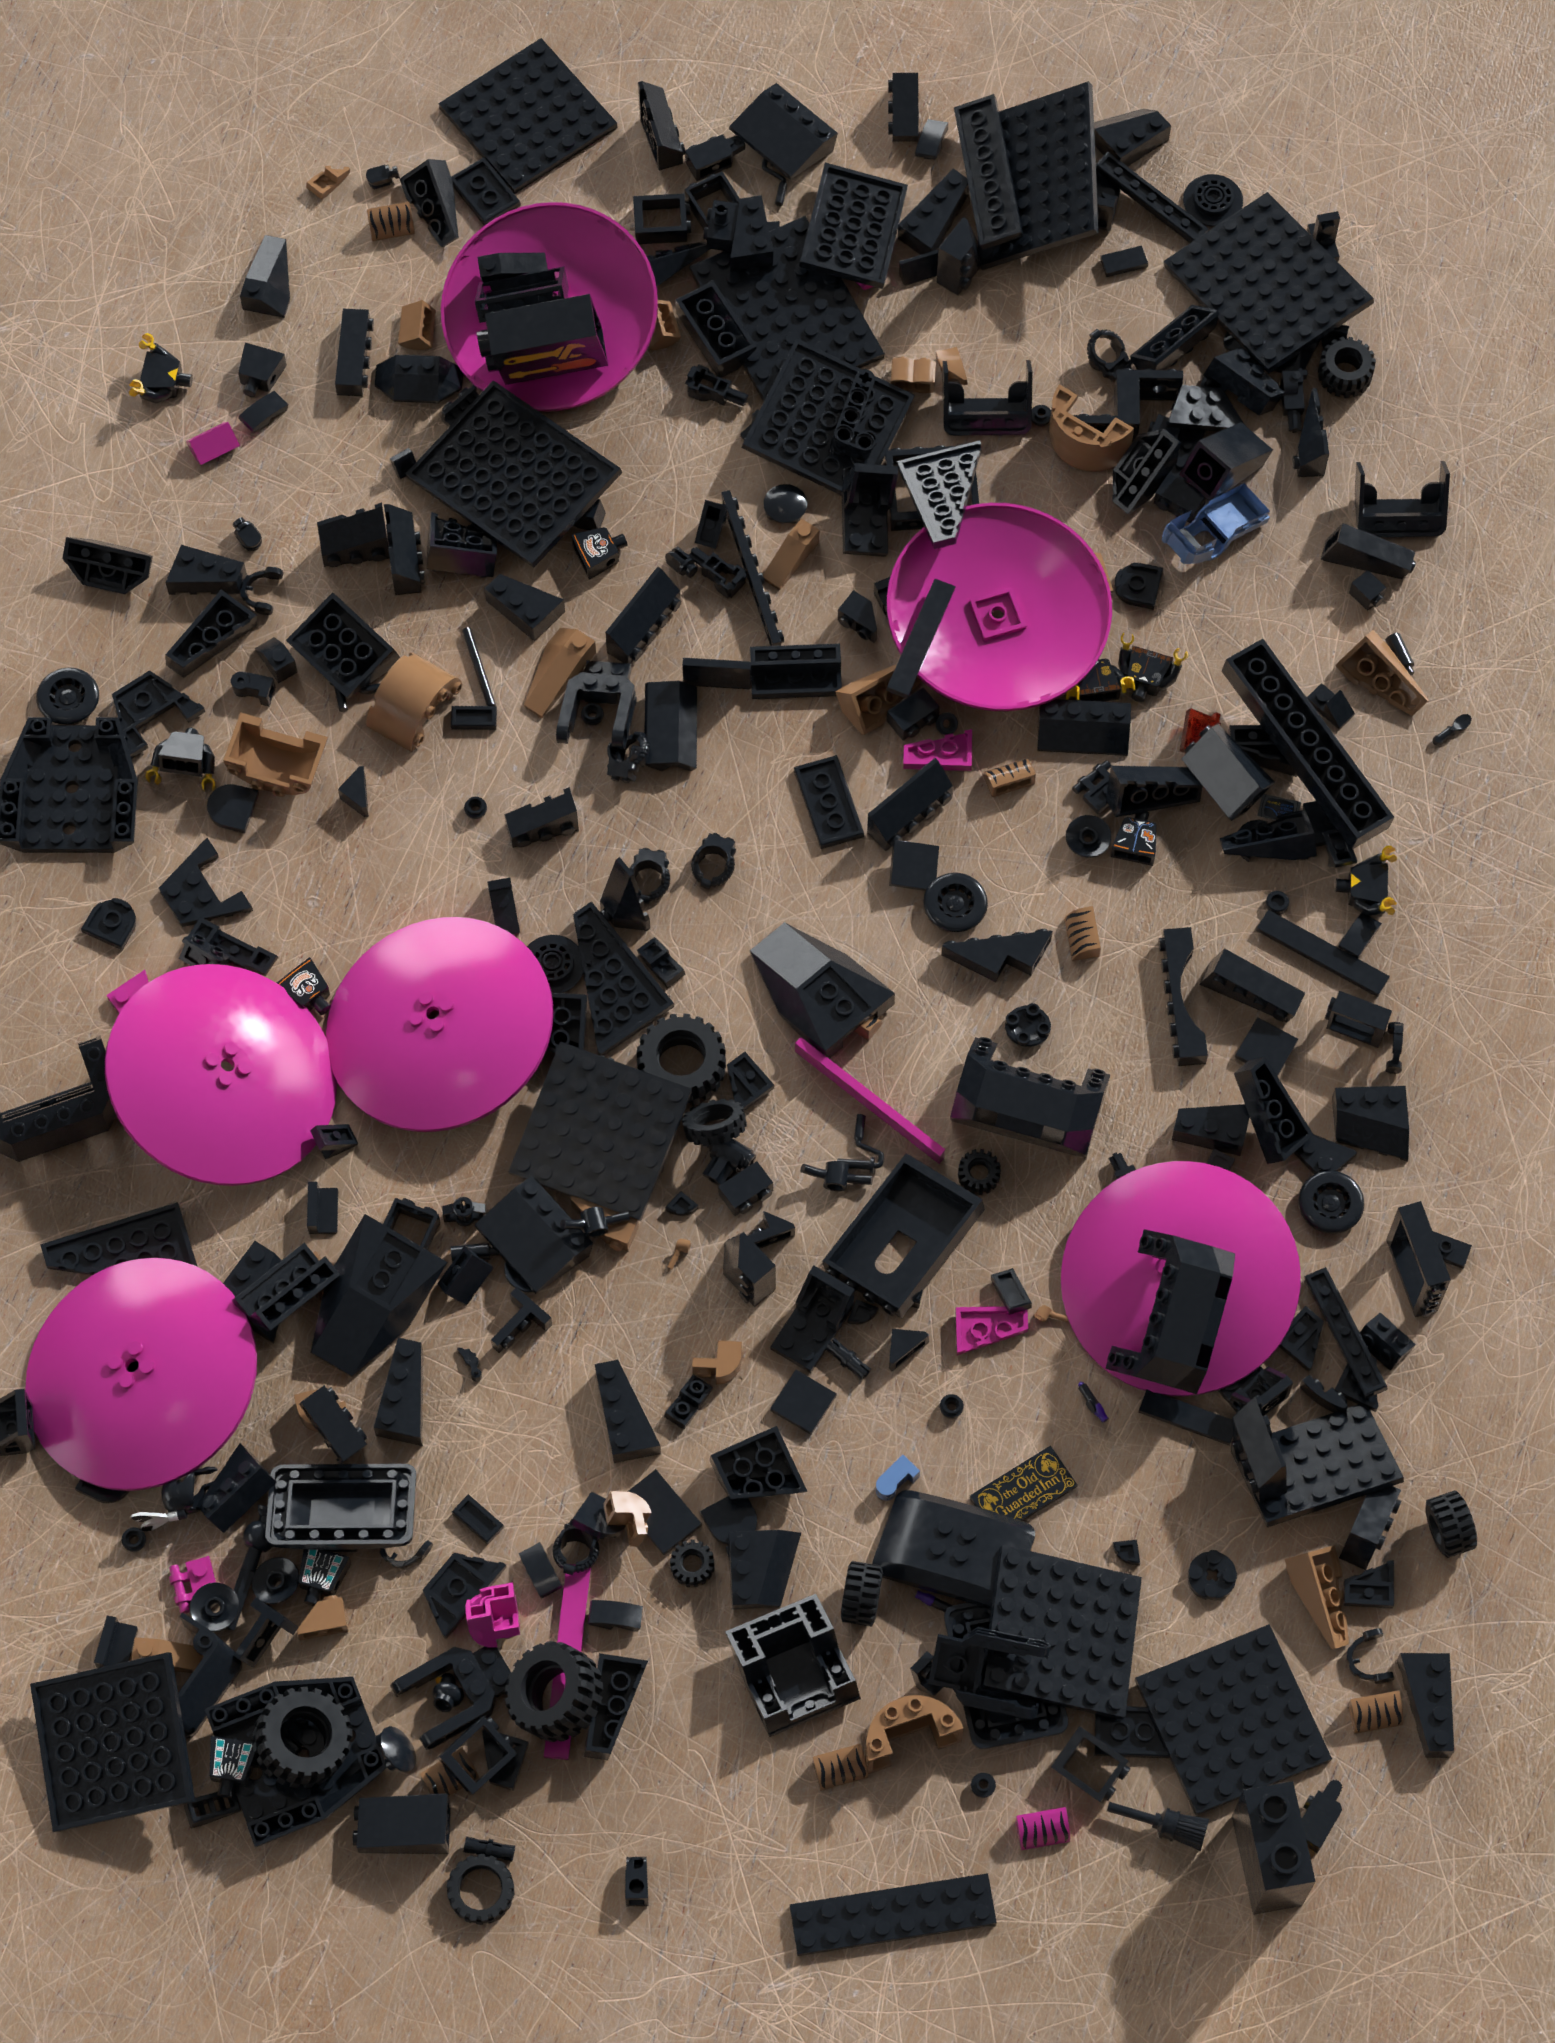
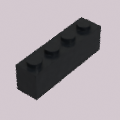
M343 308L335 388L338 396L363 397L364 388H368V375H365L366 369H370V356H367L368 350H372V337H369L370 331L373 332L374 318H370V313L367 309Z

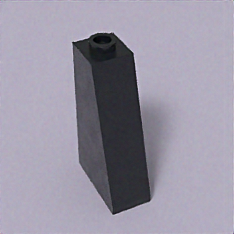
M1344 523L1327 538L1321 560L1364 571L1369 570L1372 573L1397 579H1403L1408 573H1412L1416 561H1414L1415 551Z

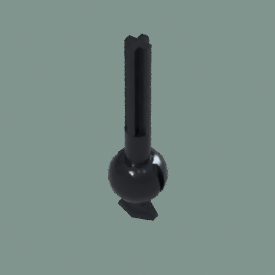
M258 1505L259 1520L251 1522L244 1530L243 1540L248 1550L234 1587V1592L239 1600V1613L235 1621L225 1629L235 1631L261 1554L272 1548L266 1542L265 1537L268 1506Z

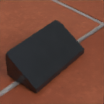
M939 249L899 262V275L905 286L937 276Z

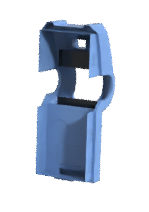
M1243 483L1210 500L1189 525L1185 526V523L1191 511L1171 520L1163 531L1162 541L1174 550L1181 558L1180 561L1183 564H1197L1210 561L1221 555L1228 548L1231 541L1266 524L1270 518L1268 515L1270 510ZM1202 531H1208L1215 540L1201 546L1194 539V536Z

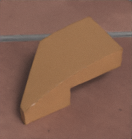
M325 166L324 172L321 171L307 181L306 188L322 200L349 175L350 168L332 169L331 166Z
M957 347L936 351V359L941 371L943 361H947L948 380L954 378L960 380L962 385H968L965 369Z

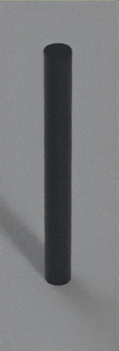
M466 627L462 630L486 705L496 706L471 628Z

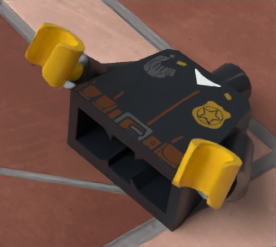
M1124 633L1121 635L1123 647L1120 648L1118 667L1126 677L1134 678L1135 690L1131 696L1133 700L1144 702L1146 694L1157 696L1159 691L1166 690L1176 682L1182 668L1181 662L1188 658L1187 651L1184 657L1180 659L1178 657L1180 648L1174 651V658L1137 646H1132V649H1130L1129 647L1134 641L1133 634L1132 640L1129 643L1123 641Z
M1099 659L1089 674L1077 686L1067 691L1066 700H1069L1071 696L1076 697V700L1105 702L1119 700L1121 688L1122 693H1126L1127 688L1135 690L1134 678L1126 677L1116 666L1111 665L1109 659Z

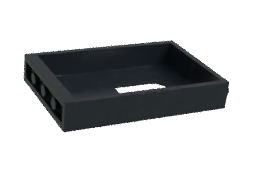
M906 1153L822 1260L825 1272L863 1294V1297L872 1304L876 1302L881 1305L887 1314L891 1316L895 1314L902 1319L917 1296L929 1284L984 1212L983 1199ZM898 1231L917 1242L892 1273L884 1274L876 1269L875 1262Z

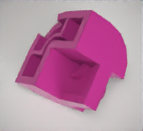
M513 1583L479 1589L480 1594L466 1601V1620L472 1639L479 1645L498 1647L497 1639L520 1635V1619Z

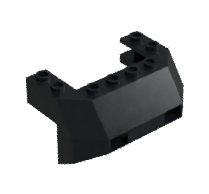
M101 1036L78 1043L91 1082L0 1112V1154L20 1162L109 1131L116 1113L111 1104L106 1085V1050Z
M975 1037L966 1057L950 1120L1087 1159L1097 1118L1106 1095L1110 1074H1106L1101 1069H1088L1080 1086L1071 1080L1062 1081L1053 1078L1050 1074H1037L1030 1072L1025 1067L1016 1068L1008 1066L1003 1061H993L991 1059L998 1043L992 1042L991 1039L986 1037Z
M1144 1229L1140 1238L1138 1253L1150 1255L1166 1262L1162 1270V1277L1156 1292L1152 1313L1149 1317L1142 1350L1140 1353L1112 1346L1105 1369L1197 1394L1208 1370L1231 1286L1235 1253L1174 1235Z

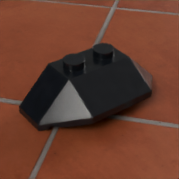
M394 355L376 365L375 387L380 389L394 402L440 403L455 392L462 390V371L456 364L441 356Z
M1165 429L1138 434L1113 469L1114 495H1112V501L1127 514H1131L1150 500L1177 463L1181 442Z
M66 537L62 557L63 561L69 566L82 585L120 594H127L149 578L153 558L152 555L138 549L75 537Z

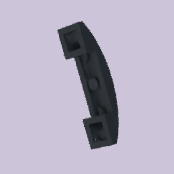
M201 917L189 933V935L199 934L206 939V942L222 948L225 951L224 953L231 957L229 963L263 976L268 974L278 959L277 955L259 946L255 948L221 931L219 926Z

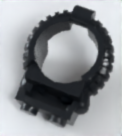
M1096 329L1089 335L1091 338L1087 344L1089 364L1093 369L1101 371L1104 378H1108L1111 381L1116 380L1117 370L1133 368V362L1125 352L1123 340L1120 339L1121 337L1117 333L1115 334L1111 330L1107 331V329ZM1098 338L1111 340L1110 346L1116 352V361L1106 363V361L1098 357L1095 351V343Z
M635 731L629 735L625 749L613 748L611 742L608 744L607 754L609 761L607 775L611 777V780L616 782L621 780L625 783L635 782L637 776L633 775V772H638L640 766L643 767L649 757L650 742L644 732ZM636 740L639 741L640 747L633 745L630 755L624 761L627 748Z
M709 833L708 837L702 840V846L696 850L691 860L692 874L698 882H701L700 887L710 889L711 886L723 885L724 882L730 879L735 869L734 855L736 848L734 839L730 837L723 838L717 833ZM718 854L726 861L724 872L717 877H713L712 881L705 879L704 874L699 869V863L705 858V855Z
M639 849V853L634 856V864L629 868L634 873L635 878L639 871L649 868L661 874V885L652 891L650 895L641 894V890L638 892L644 904H650V901H655V899L658 900L659 897L666 893L670 885L669 869H667L669 860L667 859V853L663 850Z
M571 1519L569 1523L564 1525V1529L555 1539L552 1552L556 1564L561 1569H564L563 1573L573 1576L575 1572H584L595 1564L600 1548L599 1538L593 1537L570 1525ZM577 1541L585 1544L590 1549L589 1556L582 1561L576 1562L575 1566L566 1564L567 1559L563 1556L561 1550L567 1545V1542Z

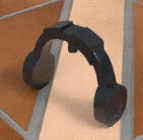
M266 567L263 571L247 575L242 581V588H240L243 601L254 608L257 613L271 615L274 609L273 606L268 603L250 600L247 596V590L253 591V587L250 585L258 578L282 579L283 570L277 567Z
M1390 1022L1387 1029L1388 1033L1393 1034L1392 1060L1386 1063V1072L1390 1074H1399L1402 1071V1063L1399 1061L1402 1052L1404 1024L1400 1022Z
M429 1540L425 1541L417 1553L405 1561L394 1560L398 1555L395 1552L389 1557L386 1548H380V1554L392 1566L404 1568L414 1564L419 1559L423 1560L431 1551L433 1543Z
M1382 1628L1363 1632V1636L1355 1640L1347 1650V1660L1352 1674L1364 1680L1375 1681L1376 1684L1394 1680L1393 1672L1374 1675L1365 1674L1354 1665L1360 1663V1659H1352L1356 1647L1361 1643L1382 1637Z

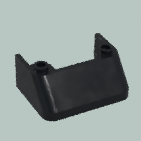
M1026 360V381L1012 383L1008 389V398H964V388L957 382H948L947 361H943L942 400L944 430L953 436L1026 434L1032 426L1033 371L1031 360Z
M1440 461L1439 482L1425 484L1421 490L1420 499H1377L1376 488L1370 483H1365V473L1361 462H1356L1354 495L1357 528L1377 537H1436L1442 535L1447 528L1450 472L1446 462Z
M182 1612L180 1618L184 1627L196 1634L193 1639L194 1649L203 1656L201 1662L178 1693L185 1738H191L197 1734L207 1719L204 1709L218 1704L240 1673L242 1661L234 1656L235 1651L215 1633Z

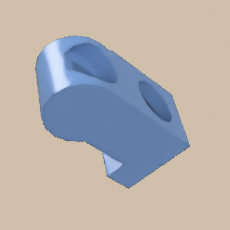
M902 1455L878 1478L875 1490L876 1495L885 1501L893 1499L897 1489L907 1480L914 1483L920 1477V1470Z

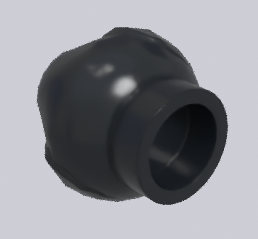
M445 1673L441 1677L436 1678L437 1685L433 1688L432 1693L434 1697L433 1704L441 1712H450L452 1708L462 1703L464 1691L455 1685L456 1679L451 1673Z

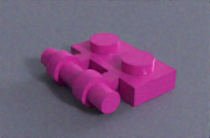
M209 1556L185 1562L188 1572L180 1573L178 1565L169 1567L171 1574L169 1580L170 1584L174 1586L176 1594L174 1600L176 1606H179L180 1614L182 1612L184 1614L190 1612L188 1604L191 1603L193 1595L199 1588L216 1582ZM190 1581L193 1592L187 1594L185 1593L183 1583Z

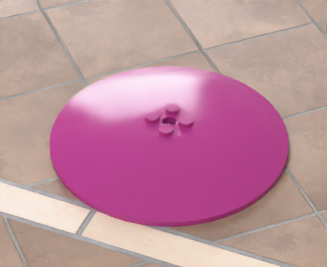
M546 202L523 206L511 210L483 226L468 240L456 256L445 280L441 300V323L448 349L455 363L468 380L482 392L494 380L537 411L545 412L566 410L590 403L604 396L625 380L638 365L650 344L658 312V294L655 277L643 249L635 238L624 227L605 214L588 207L563 202ZM495 253H545L548 269L564 266L569 286L567 298L590 294L602 324L608 366L505 385L499 371L489 373L486 359L481 356L477 339V331L487 329L486 322L479 323L475 305L478 284L482 282L477 257ZM555 272L556 278L559 277V272ZM483 286L484 292L490 291L491 287ZM558 291L553 292V296L558 295Z
M982 503L966 506L956 544L934 549L923 527L905 546L892 570L887 592V617L892 638L900 654L904 650L934 579L956 586L918 677L937 693L962 705L989 711H1016L1051 702L1066 694L1068 690L1073 689L1089 674L1099 660L1107 643L1112 620V598L1109 583L1100 561L1088 544L1073 529L1060 520L1039 510L1010 503ZM995 610H999L1004 614V616L1000 619L994 618L991 613Z
M442 917L411 924L386 936L366 951L351 967L337 989L329 1011L326 1028L332 1072L347 1097L360 1110L381 1123L394 1128L416 1132H437L466 1126L494 1113L508 1103L527 1084L544 1057L552 1031L553 1000L546 974L530 949L510 932L496 925L462 917ZM432 1011H439L437 1018L428 1019Z
M217 964L182 967L155 978L144 985L125 1004L115 1020L106 1046L105 1078L111 1104L124 1129L133 1141L156 1162L181 1176L213 1185L238 1186L259 1183L274 1178L300 1163L312 1151L316 1143L310 1130L317 1125H328L333 1114L337 1080L330 1065L328 1041L318 1022L306 1007L303 1008L288 995L284 987L258 973L243 968ZM221 1063H230L232 1071H225L221 1067Z
M1172 1161L1142 1167L1122 1176L1104 1188L1091 1200L1074 1224L1067 1240L1061 1266V1290L1066 1315L1072 1330L1086 1352L1099 1366L1122 1382L1143 1391L1148 1389L1154 1393L1168 1396H1192L1218 1391L1235 1384L1257 1370L1271 1357L1286 1336L1296 1313L1301 1288V1270L1295 1240L1287 1222L1274 1203L1260 1189L1241 1176L1221 1167L1191 1161ZM1144 1229L1174 1235L1235 1253L1231 1286L1208 1370L1197 1394L1105 1369L1112 1346L1140 1353L1142 1350L1143 1339L1146 1335L1149 1317L1152 1313L1156 1292L1162 1277V1270L1166 1262L1150 1255L1138 1253L1139 1242Z
M165 1258L136 1259L116 1264L92 1275L71 1290L50 1313L40 1329L29 1357L26 1372L25 1389L32 1402L34 1431L47 1453L62 1468L84 1482L102 1488L123 1491L145 1490L162 1486L170 1481L187 1476L210 1460L226 1444L243 1419L251 1400L256 1379L257 1352L253 1329L247 1316L232 1302V1299L235 1298L234 1294L220 1280L205 1270L183 1261ZM137 1361L139 1363L138 1369L134 1372H129V1365Z

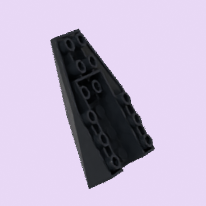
M785 922L750 950V954L779 1015L804 1040L829 1059L843 1048V1040L873 1015L879 1018L895 1004V993L850 956Z
M364 1214L334 1265L340 1275L324 1287L310 1353L349 1376H354L409 1328L447 1262Z

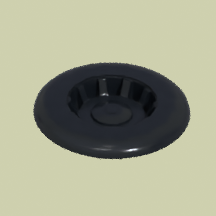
M1207 174L1197 177L1188 184L1184 191L1183 203L1187 213L1200 223L1217 226L1242 209L1243 195L1240 188L1231 179L1222 175Z
M61 668L51 672L41 681L36 693L37 706L44 717H51L52 722L58 724H74L84 720L95 710L99 701V688L96 681L90 674L78 668Z
M957 872L943 874L933 880L927 887L923 900L925 912L931 922L937 927L950 932H963L974 928L982 921L988 907L987 895L982 885L973 877Z
M546 935L535 939L527 946L539 961L546 974L551 993L566 992L573 988L581 979L583 968L579 946L571 939L560 935Z
M1322 1171L1312 1175L1302 1185L1299 1192L1298 1205L1301 1215L1311 1227L1320 1232L1337 1234L1351 1229L1358 1223L1364 1211V1196L1359 1185L1348 1175L1338 1171Z

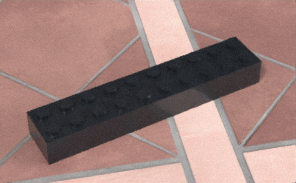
M1261 639L1227 658L1222 668V673L1350 848L1353 850L1389 829L1394 815L1265 640Z

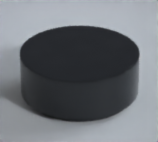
M1281 891L1271 892L1266 898V909L1277 915L1285 913L1289 906L1288 896Z

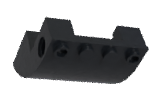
M816 1594L725 1631L741 1676L769 1737L861 1699L856 1679L838 1646L834 1628Z

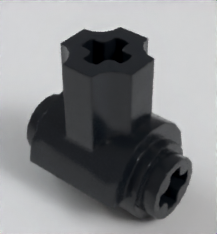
M733 1138L726 1143L720 1142L719 1145L710 1144L707 1148L711 1152L710 1157L712 1159L702 1174L709 1181L720 1186L729 1179L733 1171L738 1173L740 1170H744L753 1164L756 1154H754L752 1149Z

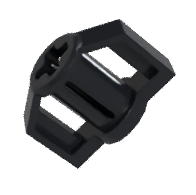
M460 1197L454 1203L442 1206L444 1222H457L458 1225L464 1227L470 1226L474 1221L480 1220L486 1214L485 1204L472 1202L467 1197Z

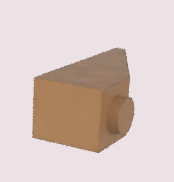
M801 518L787 535L764 572V580L778 590H781L819 544L820 530Z
M575 1196L570 1198L571 1207L579 1215L585 1209L602 1207ZM602 1207L605 1216L619 1214V1212ZM630 1217V1221L608 1225L609 1231L605 1235L600 1236L606 1244H609L608 1246L613 1250L629 1251L639 1228L638 1219Z
M139 1637L134 1639L132 1660L170 1652L172 1653L175 1672L193 1673L203 1659V1656L196 1652L193 1645L162 1639Z

